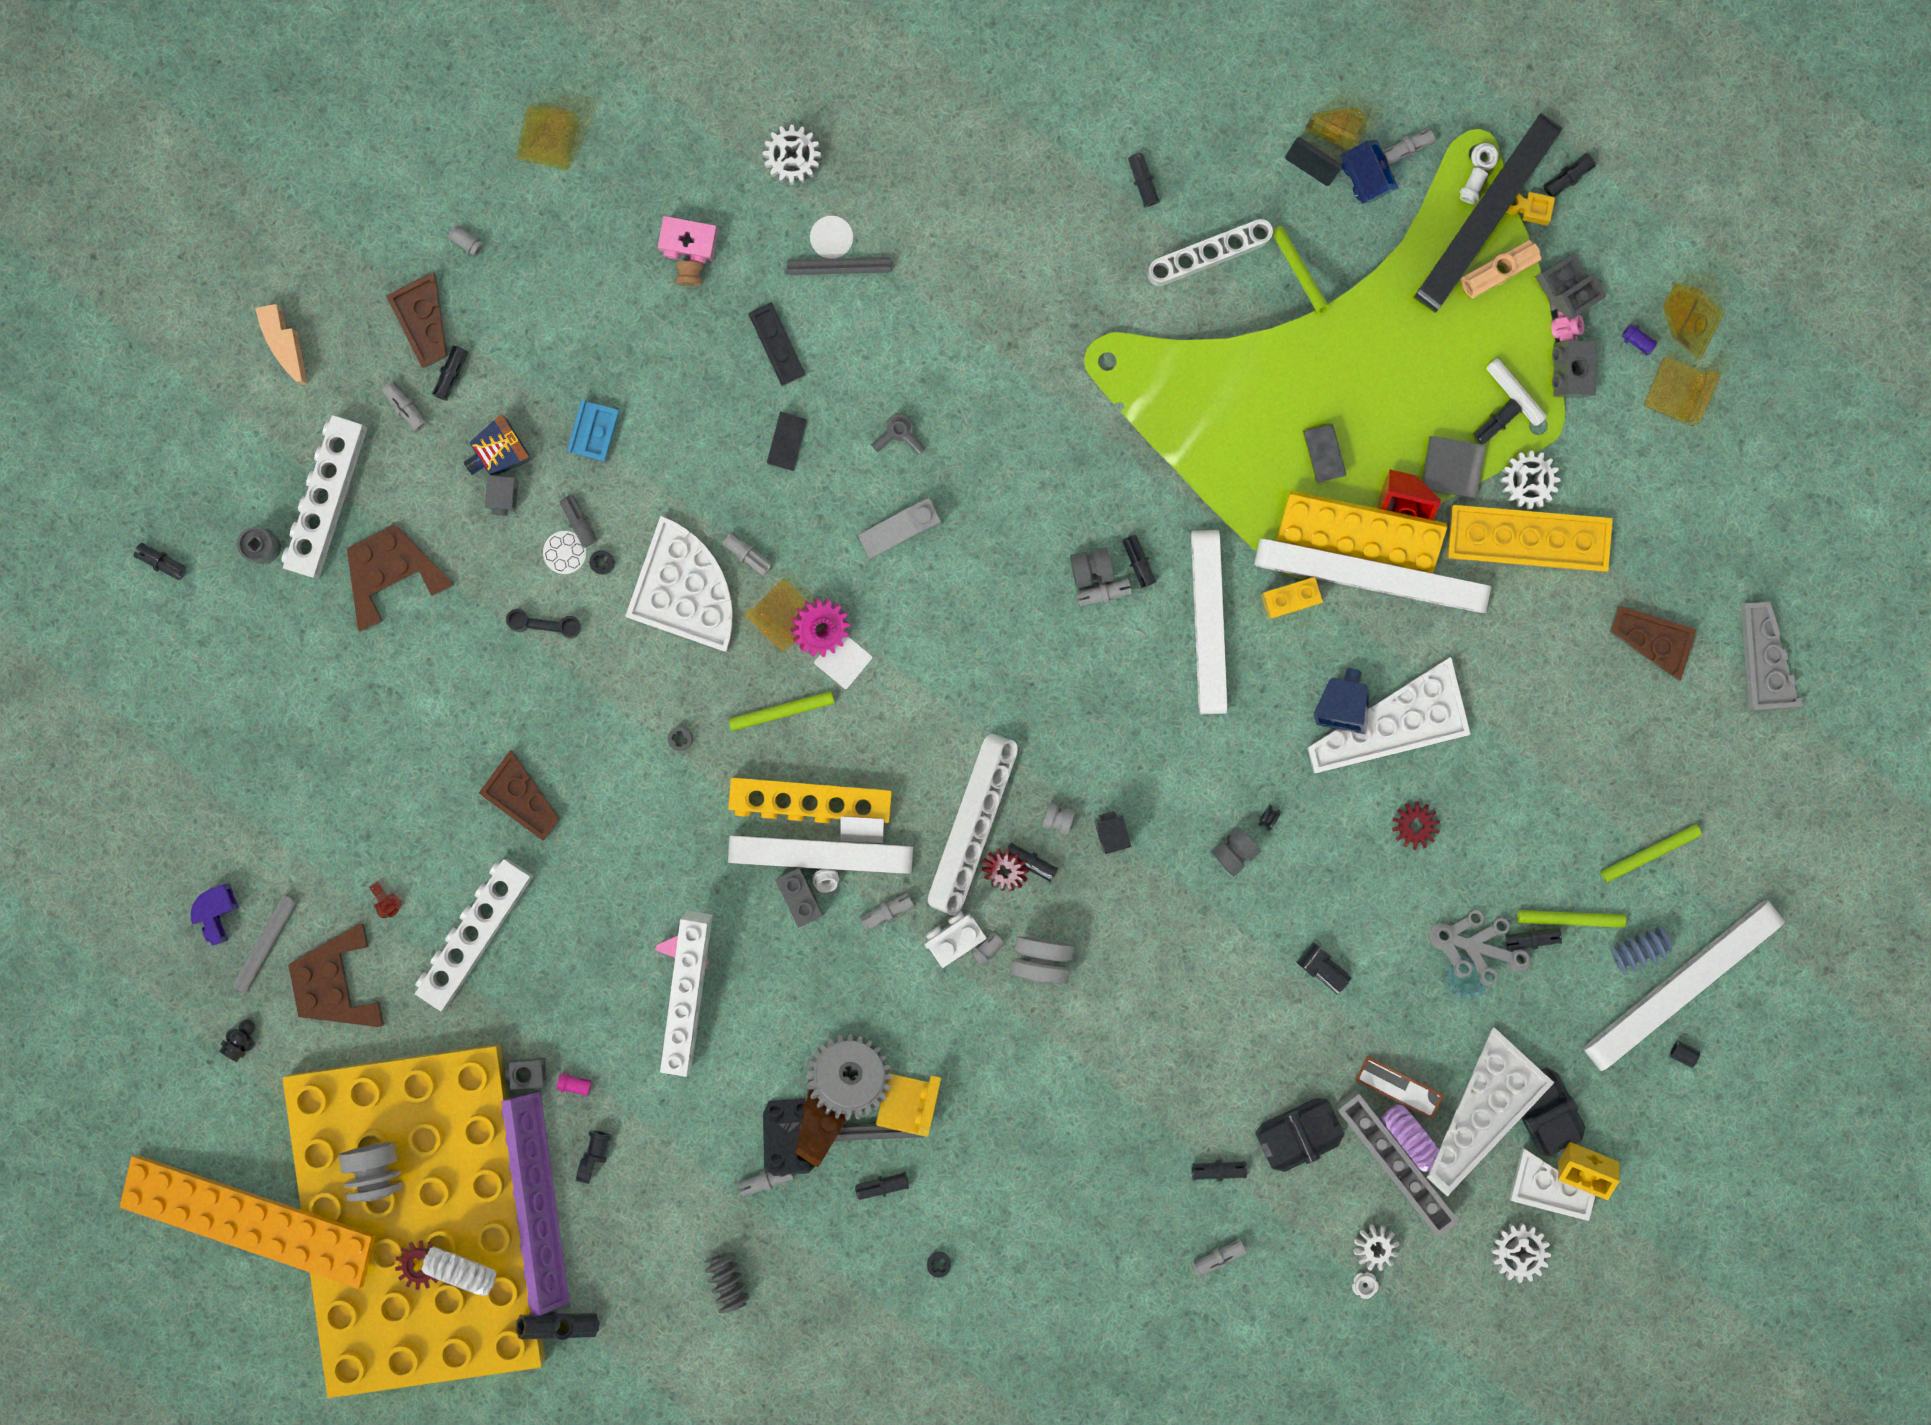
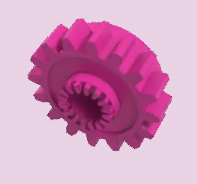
M818 597L814 599L813 603L805 601V606L802 609H796L798 612L797 616L791 618V621L795 623V627L790 628V631L796 635L793 641L796 644H800L799 648L803 652L808 650V653L813 657L817 651L822 657L826 656V650H830L833 654L836 653L834 646L839 645L843 647L844 644L841 638L849 636L844 631V628L849 627L850 623L847 620H843L848 615L843 610L840 611L841 606L836 602L832 604V601L828 598H825L823 602ZM821 622L824 623L823 629L816 632V625L818 626Z

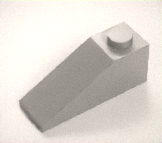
M927 498L859 534L858 537L869 559H872L941 525V521L930 498Z

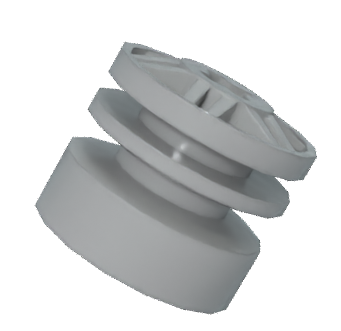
M395 1142L363 1146L338 1154L341 1172L355 1174L354 1178L343 1183L345 1188L357 1187V1189L346 1193L347 1201H373L388 1197L392 1193L404 1188L402 1180L390 1181V1179L400 1176L401 1170H388L387 1165L399 1160Z

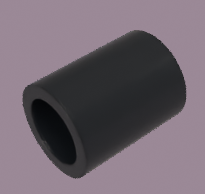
M1677 1040L1670 1051L1669 1057L1693 1068L1699 1060L1700 1051Z

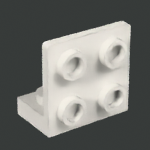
M960 911L948 919L950 924L947 927L941 929L940 926H937L926 934L927 940L924 942V945L927 949H930L942 968L987 939L970 912L963 914Z

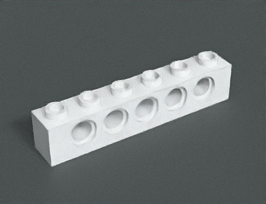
M333 415L330 420L325 422L323 428L324 441L322 446L319 445L315 452L314 460L317 461L315 469L310 471L307 477V494L299 502L298 511L300 515L298 522H294L291 527L290 537H292L290 546L285 548L282 555L284 569L312 578H320L368 427ZM343 439L345 447L343 451L336 453L334 451V444L337 440ZM334 464L337 468L336 475L332 478H327L326 469ZM327 490L328 500L320 504L317 496L320 491ZM318 515L320 525L316 529H311L309 521L313 516ZM309 540L312 544V550L309 554L304 555L301 551V546L305 541Z
M508 858L503 859L502 862L498 860L489 872L492 877L487 885L485 883L480 885L474 895L477 897V900L472 907L468 905L462 912L460 919L463 921L458 929L452 928L445 938L448 944L443 951L438 950L430 961L433 966L429 973L424 972L415 984L418 987L415 995L441 1012L447 1009L534 877V875ZM499 881L505 882L508 886V892L505 896H501L496 892V884ZM484 903L490 904L493 908V915L490 918L484 917L481 913V907ZM469 926L477 928L479 934L476 940H470L467 937L466 930ZM455 948L460 949L464 954L461 963L455 962L452 959V951ZM439 971H445L448 974L449 981L446 985L438 982L437 974Z
M686 910L680 919L661 1073L687 1077L693 1065L712 914Z

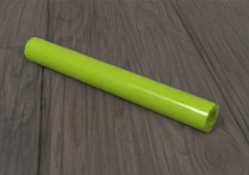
M1283 226L1275 227L1272 235L1318 314L1326 313L1329 310V305Z
M832 691L728 718L731 731L835 704Z
M1694 824L1600 871V874L1605 883H1608L1702 836V832L1698 825Z
M1518 910L1517 923L1625 928L1626 915Z

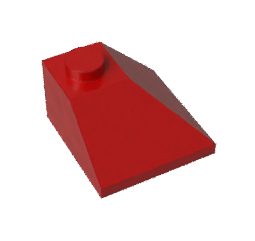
M1389 469L1381 489L1377 509L1433 520L1441 504V499L1416 475Z

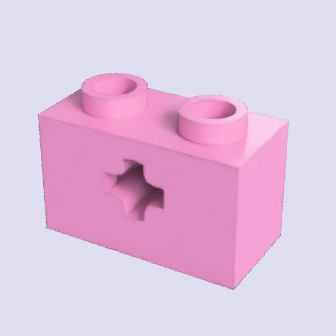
M663 216L658 249L664 253V257L678 260L680 256L690 257V261L705 264L706 261L713 262L718 236L717 226ZM690 236L694 243H689L688 247H685L681 240H687V237Z

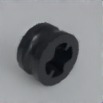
M599 550L591 555L589 565L595 573L605 575L613 570L614 558L610 553ZM603 555L607 556L606 562L609 564L606 569L601 567V570H598L596 568L598 565L595 561L598 556L602 558Z
M1270 804L1258 822L1259 826L1265 825L1266 830L1269 832L1281 814L1279 809L1273 810V806Z
M934 1252L928 1258L927 1270L933 1277L940 1278L946 1276L951 1268L950 1258L944 1252ZM935 1258L938 1261L945 1260L944 1267L946 1268L943 1271L939 1268L936 1270L932 1268L934 1266L932 1261Z

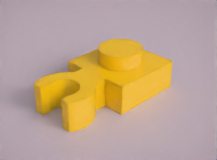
M1529 192L1526 199L1518 193L1513 200L1517 205H1510L1505 212L1510 215L1520 212L1523 213V221L1548 226L1551 220L1555 197Z

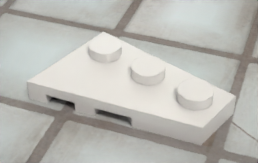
M1522 1148L1509 1200L1589 1221L1595 1195L1558 1181V1170Z

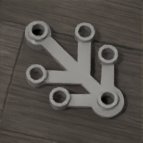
M1478 910L1470 912L1465 919L1452 926L1445 923L1435 925L1429 933V940L1436 949L1445 951L1454 966L1455 975L1459 978L1467 977L1472 971V966L1469 962L1461 959L1455 947L1465 949L1480 975V982L1485 986L1494 984L1497 981L1498 975L1495 970L1488 968L1481 955L1507 962L1509 969L1517 973L1524 971L1530 965V956L1524 950L1518 949L1510 952L1484 944L1487 940L1497 935L1502 936L1509 931V922L1504 918L1497 919L1493 922L1492 926L1470 938L1458 936V934L1470 927L1477 928L1484 922V916ZM1471 916H1478L1479 923H1474L1471 920ZM1497 923L1504 925V931L1497 929ZM1439 933H1446L1447 940L1440 939ZM1518 955L1524 958V964L1517 962L1516 957ZM1459 965L1466 967L1467 972L1465 974L1459 971ZM1485 973L1492 975L1491 982L1485 979Z

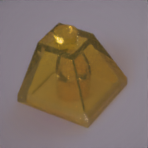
M527 106L516 159L568 171L579 124V117L576 112L550 106Z
M1342 107L1313 113L1304 131L1352 153L1363 134L1369 118L1365 117L1364 112L1357 108L1350 107L1348 109Z
M1675 283L1663 305L1671 335L1691 355L1701 360L1724 312L1702 290Z

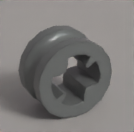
M684 727L674 728L668 735L670 747L677 751L688 749L693 742L691 732ZM679 731L684 732L683 736L688 738L686 744L682 743V747H678L677 741L673 740L674 734L679 735Z

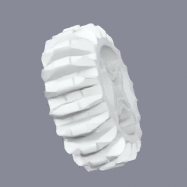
M436 1247L430 1248L423 1261L422 1271L426 1275L481 1296L488 1295L495 1283L496 1272L493 1269Z

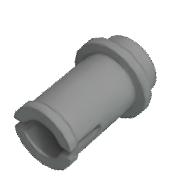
M459 225L454 226L449 233V240L465 249L466 254L469 256H477L484 247L480 237L472 236Z
M993 932L978 948H973L974 952L971 955L981 966L985 963L988 964V960L1005 943Z

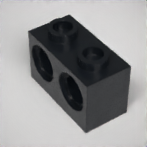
M1114 811L1099 815L1100 820L1095 821V826L1104 854L1132 847L1123 815H1116Z

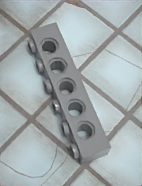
M1356 1089L1335 1105L1336 1109L1438 1238L1460 1222Z

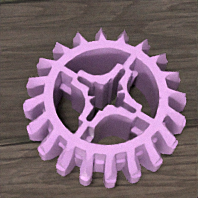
M1397 1104L1389 1108L1381 1116V1122L1421 1172L1426 1173L1431 1169L1439 1149L1403 1105Z

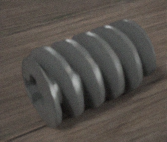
M733 1252L723 1253L704 1261L705 1263H710V1266L704 1270L705 1273L714 1274L708 1280V1283H717V1286L711 1290L712 1293L721 1294L715 1300V1303H724V1307L718 1311L719 1314L737 1310L745 1306L747 1303L744 1302L749 1299L748 1293H741L746 1288L745 1283H737L742 1278V1274L738 1272L733 1273L739 1267L738 1263L731 1262L736 1257Z

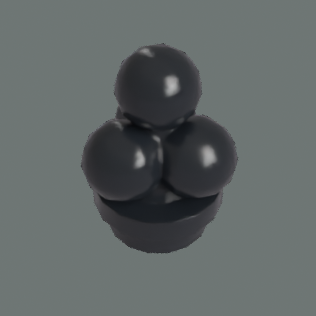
M245 1019L240 1023L239 1030L230 1029L226 1033V1041L223 1040L220 1044L222 1047L219 1052L236 1063L240 1057L244 1058L245 1052L250 1051L254 1046L253 1039L247 1035H251L255 1031V1023L250 1019Z

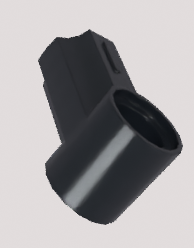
M1314 942L1296 961L1312 977H1317L1336 995L1343 991L1352 979L1346 971L1331 960V956Z

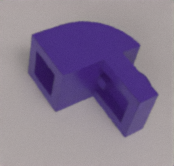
M230 883L203 892L196 898L191 908L192 925L203 922L202 932L205 940L210 942L211 946L228 941L219 916L239 908Z

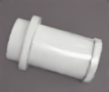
M1473 168L1465 187L1460 189V199L1469 204H1474L1475 201H1478L1480 199L1479 193L1488 177V173L1482 169Z

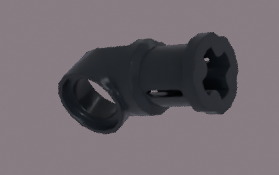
M589 1130L590 1142L588 1150L584 1152L583 1158L580 1160L576 1181L589 1184L594 1163L607 1162L605 1154L608 1142L613 1137L609 1133Z

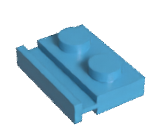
M581 400L567 452L606 462L620 411Z

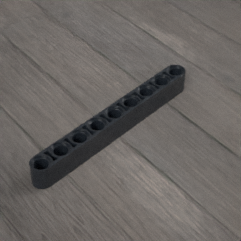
M1539 114L1413 297L1415 300L1434 313L1439 310L1563 129L1560 125L1544 114Z

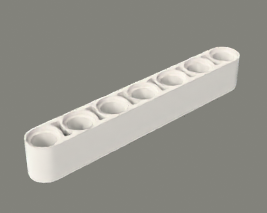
M1196 530L1191 532L1199 714H1226L1227 688L1219 530Z
M990 734L983 741L929 892L928 903L932 908L949 915H956L963 907L1017 755L1018 747L1013 740L996 734Z
M729 836L728 863L912 873V846Z

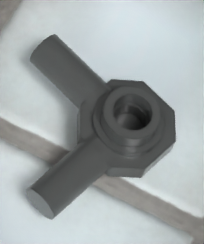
M895 413L886 421V432L871 444L876 452H879L892 440L905 441L917 455L925 450V447L913 435V422L905 413Z

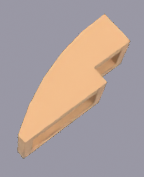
M274 304L255 308L265 340L276 359L296 382L301 385L308 384L298 332L292 328L286 329L282 307Z

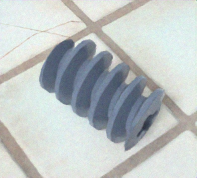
M1657 926L1655 933L1652 930H1646L1645 936L1641 933L1636 934L1635 940L1627 937L1625 944L1622 941H1617L1615 948L1610 945L1614 961L1624 975H1627V966H1630L1633 971H1637V962H1640L1645 968L1647 967V958H1650L1656 964L1658 954L1664 960H1667V951L1672 952L1670 940L1662 926Z

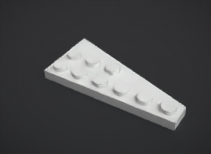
M1451 657L1370 707L1366 735L1336 729L1307 747L1313 773L1471 735Z
M1494 1027L1490 1031L1427 1176L1446 1196L1460 1184L1554 1084L1548 1076Z

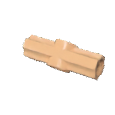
M1529 240L1505 254L1498 255L1491 262L1462 277L1463 290L1466 295L1473 299L1497 285L1504 284L1509 278L1541 261L1539 248ZM1497 265L1502 266L1506 274L1499 272Z

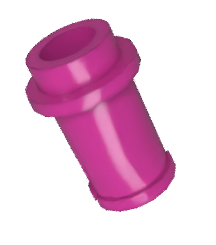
M566 1072L565 1074H559L556 1089L561 1090V1093L567 1091L588 1097L592 1080L569 1076L568 1072Z

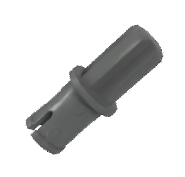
M570 495L560 501V505L570 522L569 528H573L582 548L597 542L598 539L587 522L588 516L583 515L574 496Z

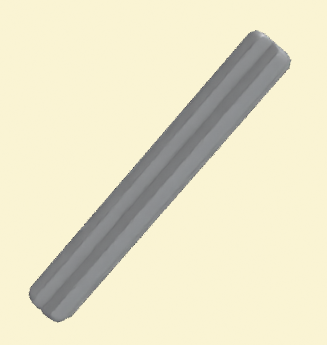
M288 895L282 896L233 983V987L237 990L246 992L249 989L296 905L294 898Z

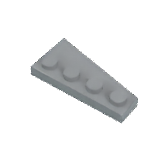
M1771 602L1741 604L1749 710L1803 707L1801 697L1798 698L1795 689L1797 684L1794 675L1790 673L1786 661L1788 659L1786 650L1782 648L1779 639L1781 634Z

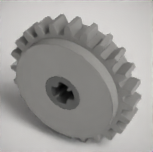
M849 1034L847 1039L843 1041L841 1035H838L836 1043L828 1039L826 1042L827 1048L822 1044L819 1045V1053L814 1052L811 1059L813 1061L809 1062L807 1066L809 1070H812L806 1074V1079L812 1080L807 1084V1089H814L810 1096L811 1099L818 1098L817 1107L825 1105L827 1107L826 1114H829L831 1110L835 1111V1118L837 1119L841 1113L845 1114L846 1120L850 1119L851 1114H854L858 1120L861 1118L862 1112L869 1116L872 1112L871 1107L877 1110L880 1106L878 1101H885L887 1096L884 1093H888L891 1087L885 1084L889 1083L892 1079L891 1075L886 1074L891 1068L890 1065H883L887 1059L886 1055L879 1057L880 1048L877 1047L874 1050L870 1048L872 1045L870 1040L866 1045L863 1044L861 1036H859L857 1041H853L852 1035ZM845 1073H848L849 1077H854L853 1080L850 1081L848 1077H844Z

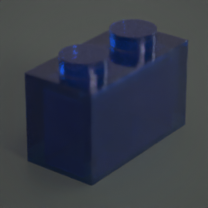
M1378 140L1365 141L1340 155L1343 161L1342 168L1345 174L1350 176L1354 185L1353 193L1362 204L1374 202L1399 188Z

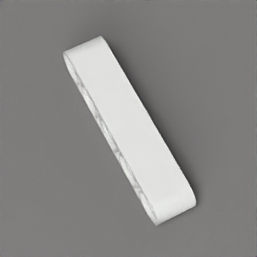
M1255 220L1157 258L1149 267L1148 279L1156 286H1163L1267 245L1272 237L1273 228L1266 220ZM1255 228H1262L1266 232V238L1262 240L1255 238L1253 230ZM1238 238L1241 241L1242 247L1232 249L1228 245V239ZM1206 247L1214 248L1217 252V257L1214 259L1206 258L1203 254V249ZM1184 256L1188 257L1192 261V267L1187 269L1180 267L1178 259ZM1157 266H1162L1167 270V276L1165 278H1157L1153 273V269Z

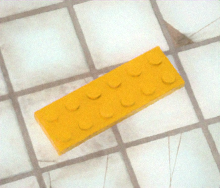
M1289 490L1276 540L1277 542L1433 574L1447 530V524Z
M1452 505L1447 559L1608 572L1613 518Z

